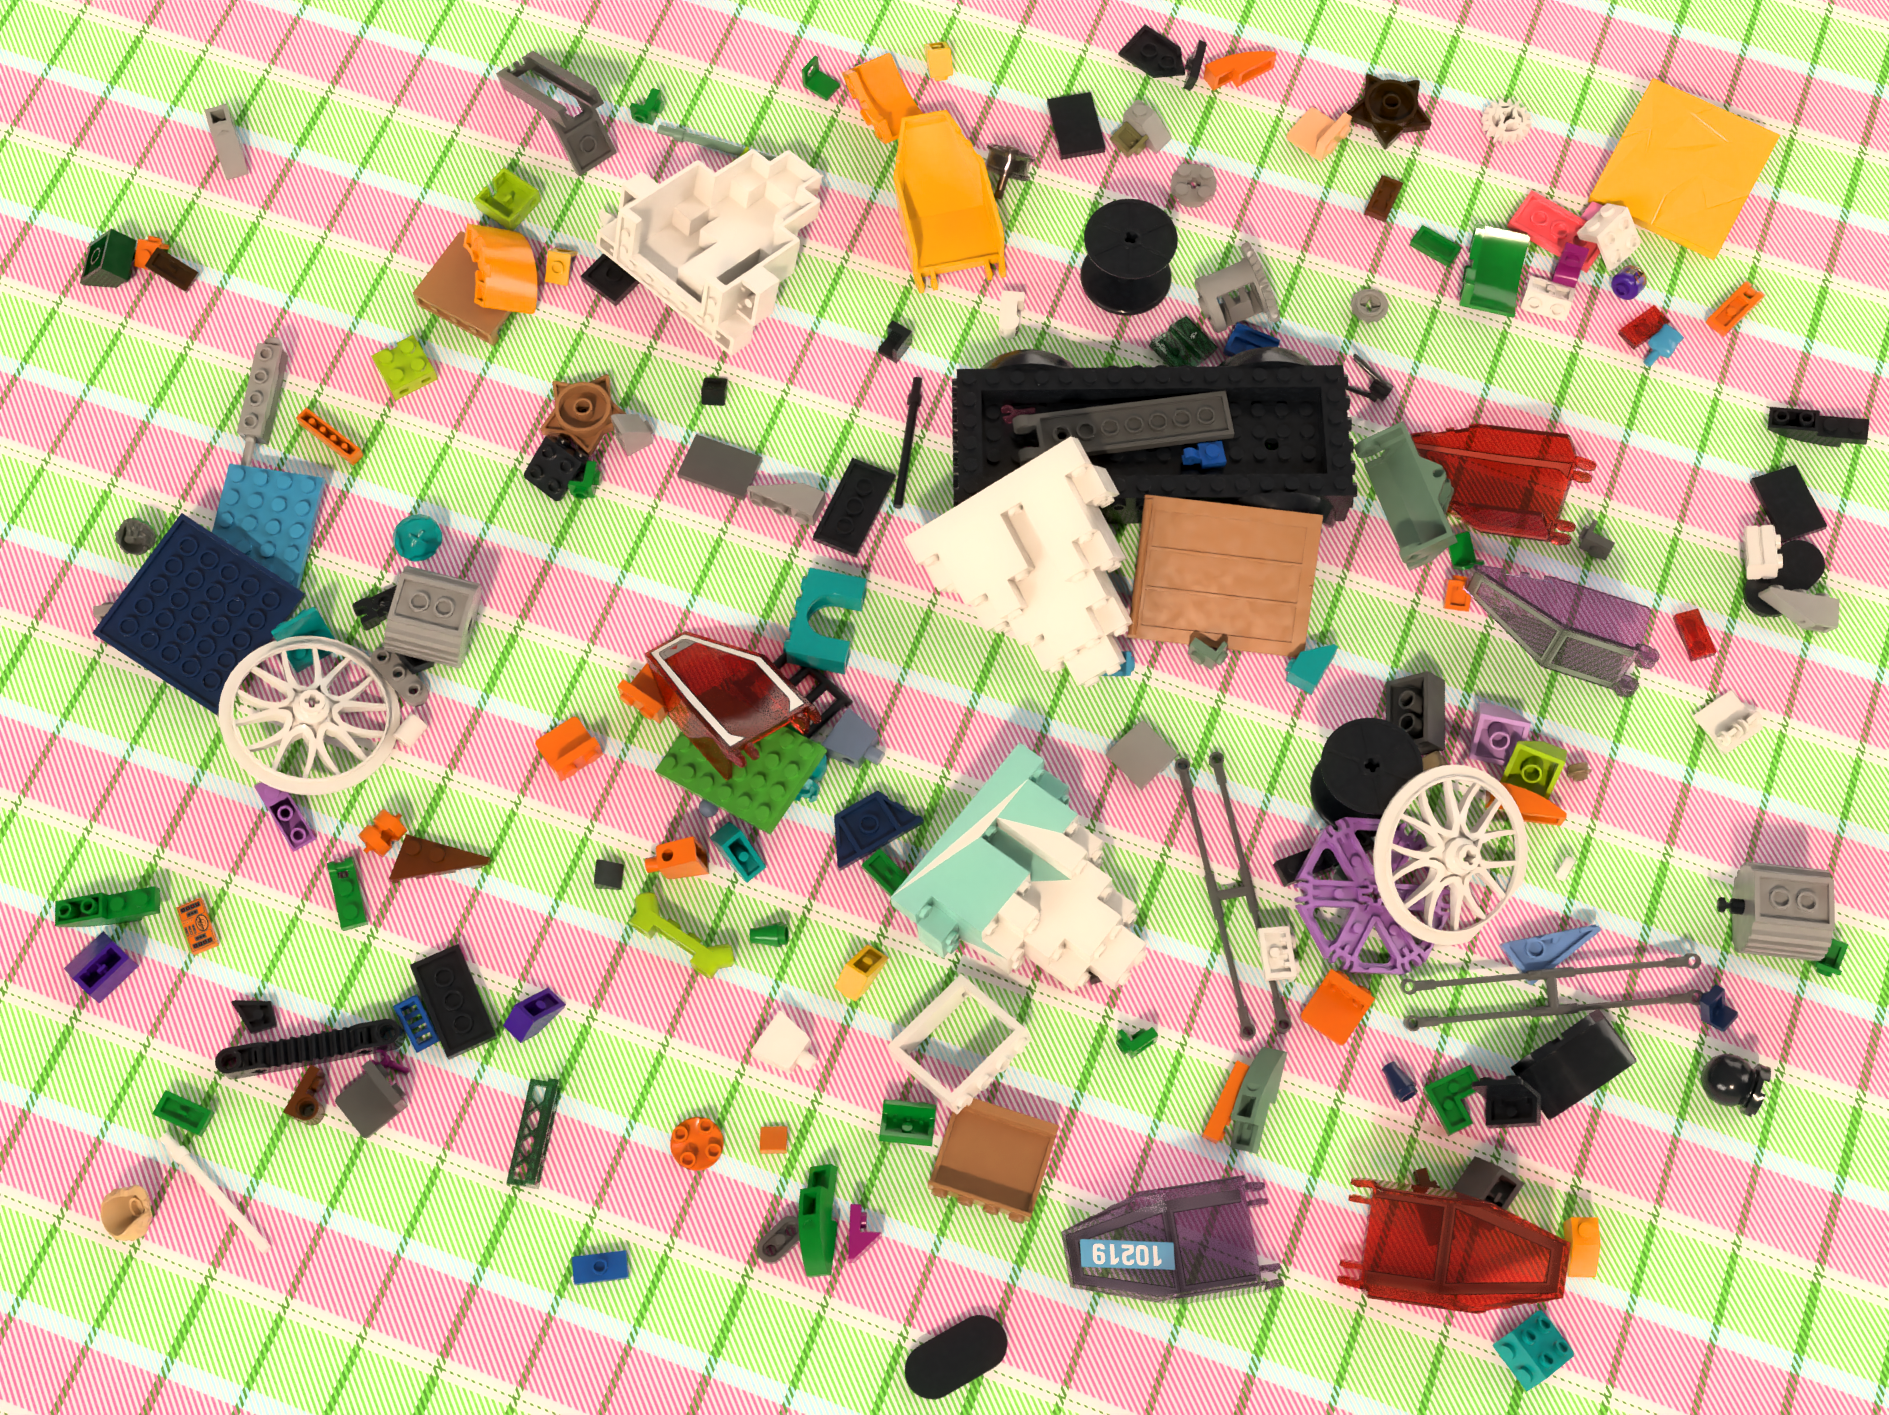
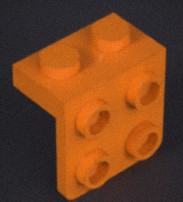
M649 660L631 683L623 679L617 686L620 694L619 698L626 705L634 706L644 717L649 720L653 719L659 724L662 723L683 696L661 666L654 660Z
M577 717L568 719L535 742L536 747L561 782L575 775L577 771L595 762L603 755L598 741L595 737L590 736Z
M1330 969L1302 1011L1300 1018L1337 1045L1343 1046L1375 998L1371 996L1372 993L1364 986H1356L1350 982L1349 977L1345 973Z

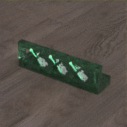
M548 1078V1081L530 1079L506 1182L509 1185L539 1190L563 1086L558 1079ZM536 1086L546 1088L544 1099L539 1104L533 1098ZM533 1102L535 1107L531 1109V1104ZM539 1111L538 1125L535 1129L531 1130L527 1123L528 1117ZM527 1128L529 1133L525 1135V1130ZM532 1136L534 1138L532 1151L528 1156H525L521 1150L522 1143ZM521 1154L523 1159L518 1162L519 1156ZM527 1163L528 1168L525 1180L514 1179L516 1169Z

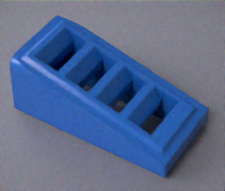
M417 994L393 1006L416 1053L440 1041ZM414 1005L417 1006V1010L405 1016L403 1015L402 1011ZM419 1014L422 1015V1019L408 1025L407 1020ZM426 1023L427 1028L415 1034L412 1033V1029ZM429 1032L431 1033L432 1037L419 1044L417 1043V1038Z

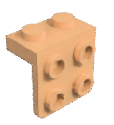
M1310 108L1287 133L1286 138L1289 142L1322 162L1328 154L1334 152L1338 143L1350 133L1352 116L1344 112L1335 122L1317 109Z

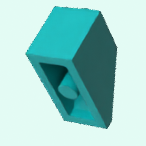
M1332 644L1300 652L1297 659L1291 658L1285 669L1288 672L1286 681L1312 695L1332 662L1339 646Z
M727 822L709 837L724 859L746 883L766 868L743 832L732 823Z

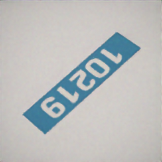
M1080 1239L1081 1267L1175 1270L1173 1242Z

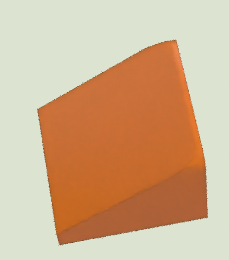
M761 1127L760 1153L787 1154L788 1127Z

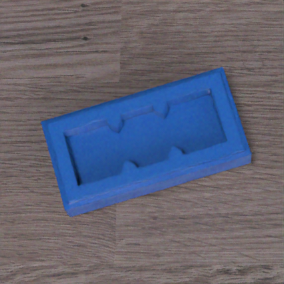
M626 1250L572 1257L573 1282L575 1286L629 1279Z

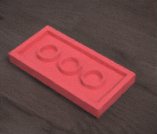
M1532 190L1507 225V228L1512 231L1528 234L1530 241L1560 257L1566 242L1588 248L1587 258L1581 268L1586 273L1600 255L1597 243L1580 240L1577 232L1585 225L1586 220Z

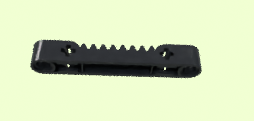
M381 1019L355 1024L349 1028L343 1027L342 1030L332 1029L331 1032L322 1031L320 1034L311 1033L309 1036L300 1035L298 1038L290 1037L287 1040L279 1039L276 1042H257L222 1049L217 1054L215 1066L227 1078H246L310 1066V1064L317 1065L376 1054L379 1049L385 1052L393 1051L403 1045L405 1032L395 1020ZM388 1030H395L394 1037L389 1040L384 1039V1035ZM236 1058L235 1066L227 1069V1063L231 1059Z

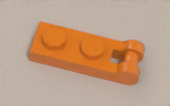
M1745 281L1707 319L1706 324L1725 337L1762 301L1765 294L1761 291L1757 292L1752 288L1750 282Z

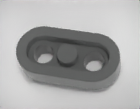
M794 1216L783 1218L759 1241L757 1253L764 1263L775 1264L779 1262L800 1242L798 1218ZM794 1227L796 1233L793 1236H788L786 1234L787 1228ZM769 1246H774L776 1252L773 1255H768L766 1249Z

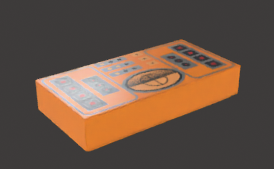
M202 898L176 907L191 952L194 955L219 946Z

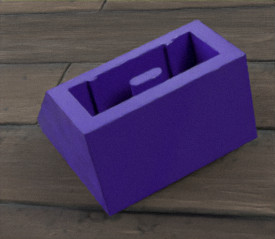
M103 931L64 969L89 996L98 1003H101L139 965Z

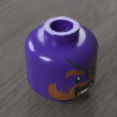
M1628 265L1623 267L1613 277L1611 288L1617 297L1623 300H1632L1645 288L1647 279L1640 268Z

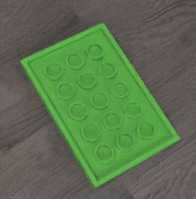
M710 690L702 702L704 706L729 733L747 738L729 747L696 711L655 769V772L668 781L771 835L827 750L824 746Z

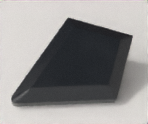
M233 1000L231 1002L251 1034L278 1027L272 1001Z

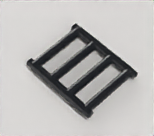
M783 653L770 665L776 673L787 663L786 653ZM800 666L801 669L786 682L792 690L808 675L819 684L802 699L805 703L804 705L786 715L791 723L826 690L837 699L802 732L806 738L810 739L844 706L846 708L849 707L853 701L818 669ZM762 672L746 688L741 687L737 693L760 715L769 719L774 715L771 710L786 696L779 689L764 704L760 702L753 694L769 680L767 675Z

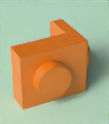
M148 235V239L138 238L133 266L147 269L145 265L157 247L162 250L169 249V244L162 243V238Z

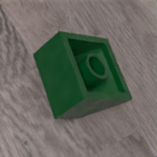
M111 228L91 242L80 284L117 288L124 282H128L132 275L130 267L135 259L137 240Z

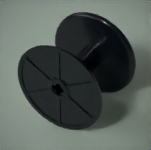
M1120 199L1100 207L1090 217L1085 227L1084 243L1088 254L1082 263L1080 271L1083 290L1096 306L1107 312L1124 316L1148 312L1164 300L1171 286L1172 274L1169 263L1175 255L1178 244L1176 227L1171 218L1161 208L1147 201Z
M1360 718L1338 727L1327 739L1323 747L1321 760L1316 765L1311 777L1310 794L1318 815L1336 831H1338V827L1335 821L1344 817L1381 819L1385 809L1399 789L1413 777L1423 772V761L1418 746L1406 731L1383 719ZM1368 831L1371 837L1376 836L1377 831Z

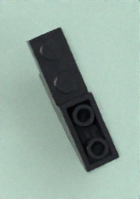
M1770 407L1767 430L1790 439L1823 446L1840 447L1841 443L1867 445L1870 419L1821 416L1819 410Z
M1357 830L1355 835L1364 852L1367 854L1373 851L1374 841L1367 830ZM1311 848L1280 859L1273 864L1284 887L1302 881L1295 880ZM1330 849L1322 851L1312 870L1314 878L1335 870L1339 865L1338 860Z

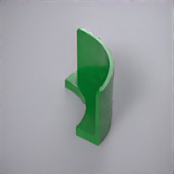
M1478 223L1475 224L1468 251L1471 263L1470 266L1466 265L1462 279L1464 283L1460 292L1459 306L1512 318L1515 317L1518 286L1530 240L1528 234Z

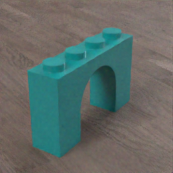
M809 568L808 575L802 578V597H797L795 604L797 615L796 618H791L789 625L791 636L790 639H785L783 653H786L787 663L845 675L851 654L850 641L825 637L816 633L810 627L809 620L818 610L831 606L862 612L867 594V579Z

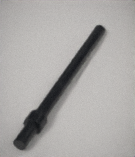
M920 377L913 378L911 393L908 394L907 399L909 408L893 507L897 509L903 508L917 411L922 401V395L920 394L922 378Z

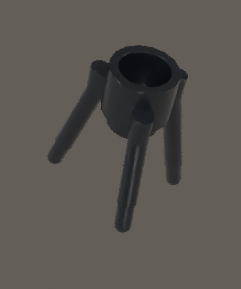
M1354 354L1353 360L1374 379L1369 387L1372 392L1368 393L1348 386L1345 390L1369 398L1374 403L1377 399L1384 401L1394 386L1378 375L1357 354Z

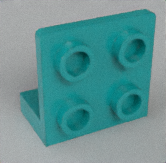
M316 607L304 609L298 616L280 623L276 629L271 631L277 642L295 636H318L335 640ZM312 649L286 651L287 658L297 673L313 665ZM317 649L319 660L333 653Z

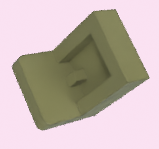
M1126 121L1109 139L1129 158L1133 153L1139 155L1146 148L1144 142L1149 137L1146 134L1142 137Z

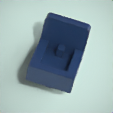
M1715 984L1709 992L1706 991L1701 996L1699 1001L1701 1021L1721 1032H1725L1738 1018V1012L1725 1005V989Z

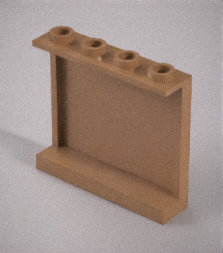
M460 231L414 290L413 296L418 306L495 346L499 341L497 331L512 311L484 308L474 303L475 272L479 268L478 263L473 262L470 253L463 247L465 233ZM537 271V285L540 286L541 281Z
M973 1098L970 1106L966 1105L957 1115L952 1111L931 1178L928 1181V1189L932 1190V1195L946 1199L947 1195L957 1198V1203L964 1206L972 1207L973 1204L982 1206L984 1212L992 1215H998L999 1212L1009 1215L1008 1219L1016 1223L1023 1224L1024 1220L1030 1222L1059 1125Z

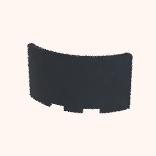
M1600 1009L1588 1014L1562 1032V1040L1557 1037L1553 1041L1547 1042L1510 1067L1516 1076L1521 1077L1541 1094V1111L1549 1120L1558 1116L1636 1063L1635 1056Z

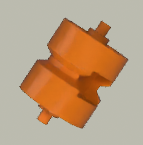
M382 809L374 817V824L367 825L358 834V837L366 846L363 851L366 854L369 851H374L383 858L392 848V842L399 841L407 832V829L399 820L402 815L398 813L394 816Z

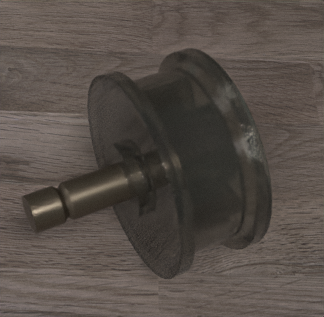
M987 144L989 153L985 162L986 170L1000 175L994 197L1003 199L1008 178L1029 181L1028 171L1031 162H1035L1036 158L1019 151L1020 148L1012 145H1006L1005 147L997 144Z

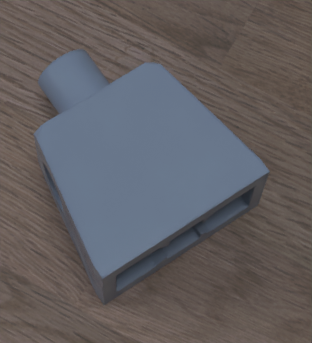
M850 708L845 711L821 744L827 750L826 756L857 769L862 766L866 759L878 766L885 756L883 751L875 747L878 743V733Z

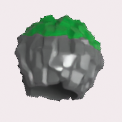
M140 517L124 520L119 526V530L115 532V541L126 554L130 553L138 556L145 554L147 550L155 546V531L148 521H143Z

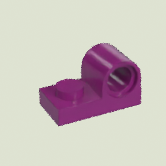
M1566 242L1556 264L1551 282L1575 288L1589 249Z

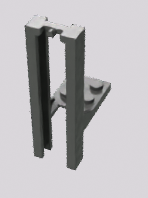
M534 51L522 57L523 65L520 66L518 61L513 62L515 70L510 71L508 67H505L496 73L504 90L543 114L557 135L577 175H583L617 153L596 110L604 102L595 86ZM531 70L534 74L575 97L582 112L575 117L565 113L567 111L565 106L517 77Z

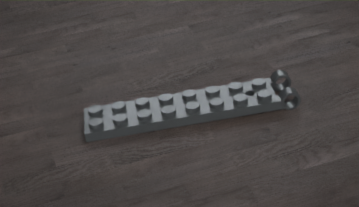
M1226 391L1033 415H1019L1012 420L1016 434H1027L1033 430H1036L1039 447H1027L1018 451L1021 466L1069 437L1078 438L1087 456L1234 437ZM1059 433H1064L1066 435V438L1061 440L1057 437V435Z

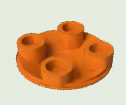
M692 1117L681 1122L673 1130L670 1140L671 1153L676 1162L682 1167L693 1171L704 1170L714 1165L720 1158L724 1146L723 1135L719 1127L710 1119L703 1117Z

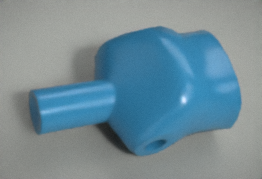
M1664 324L1649 340L1648 345L1652 351L1643 363L1651 367L1659 356L1670 358L1684 337L1671 326Z

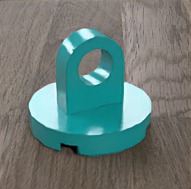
M422 514L410 515L402 519L393 532V545L398 554L413 562L424 561L432 557L442 543V532L437 522L430 516Z

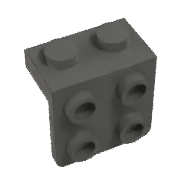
M371 1060L361 1066L366 1074L335 1099L337 1106L363 1138L371 1137L408 1107L402 1099L406 1095L397 1083L390 1084L386 1079L390 1074L381 1063L376 1066Z

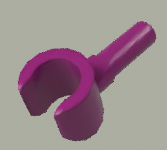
M377 1050L384 1058L380 1062L372 1060L376 1066L381 1063L384 1068H393L408 1075L409 1068L391 1060L385 1051Z

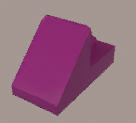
M861 1204L850 1205L849 1263H855L882 1238V1233L861 1232V1229H866L867 1212H862Z

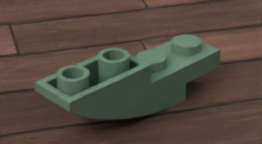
M1262 1047L1250 1065L1239 1090L1231 1119L1236 1121L1230 1144L1231 1148L1258 1154L1269 1104L1276 1103L1287 1056L1286 1051Z

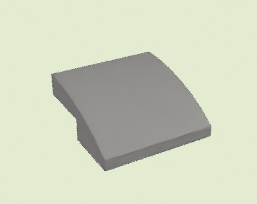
M1142 720L1105 755L1139 789L1143 790L1179 754Z

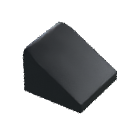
M705 377L701 388V403L703 405L724 406L728 379Z
M596 859L594 875L596 889L622 890L624 864Z

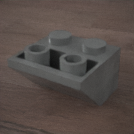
M1474 1156L1450 1193L1503 1216L1525 1183L1502 1167ZM1462 1212L1489 1232L1495 1228L1494 1225Z

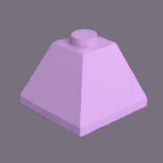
M1479 702L1473 723L1469 759L1507 766L1517 742L1527 740L1531 721L1503 706Z

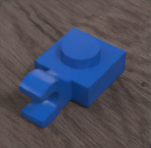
M1222 441L1198 443L1197 450L1195 448L1183 449L1184 455L1181 456L1185 466L1200 463L1201 469L1225 467L1226 465Z

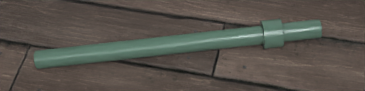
M659 124L657 128L658 134L672 137L675 141L682 143L687 141L740 156L745 149L687 132L686 129L679 127L674 129ZM758 152L759 154L764 156L768 161H771L774 158H776L775 156Z

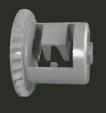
M1249 242L1241 246V252L1244 257L1241 259L1242 261L1210 275H1203L1195 279L1194 283L1199 296L1200 308L1216 333L1225 331L1227 327L1261 312L1266 313L1271 322L1276 323L1280 321L1279 310L1270 283ZM1249 284L1251 291L1246 292L1244 286ZM1238 289L1239 296L1232 299L1228 293ZM1220 296L1223 302L1221 304L1217 301V298Z

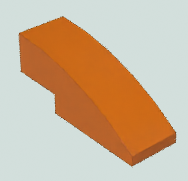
M1252 51L1219 58L1205 65L1203 78L1213 91L1231 81L1236 87H1239L1273 69L1277 54L1274 51Z
M1500 782L1513 797L1524 822L1561 826L1567 818L1565 811L1546 798L1525 788ZM1486 790L1485 808H1488L1496 798L1488 790ZM1500 805L1498 809L1504 810L1503 806Z

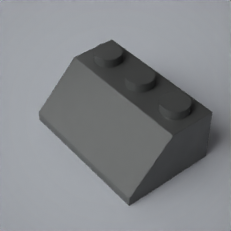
M1429 671L1386 682V721L1406 731L1418 746L1421 755L1445 750V680Z

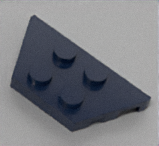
M879 791L835 814L838 870L841 871L924 824L923 818L909 812L898 802L891 801L888 796Z

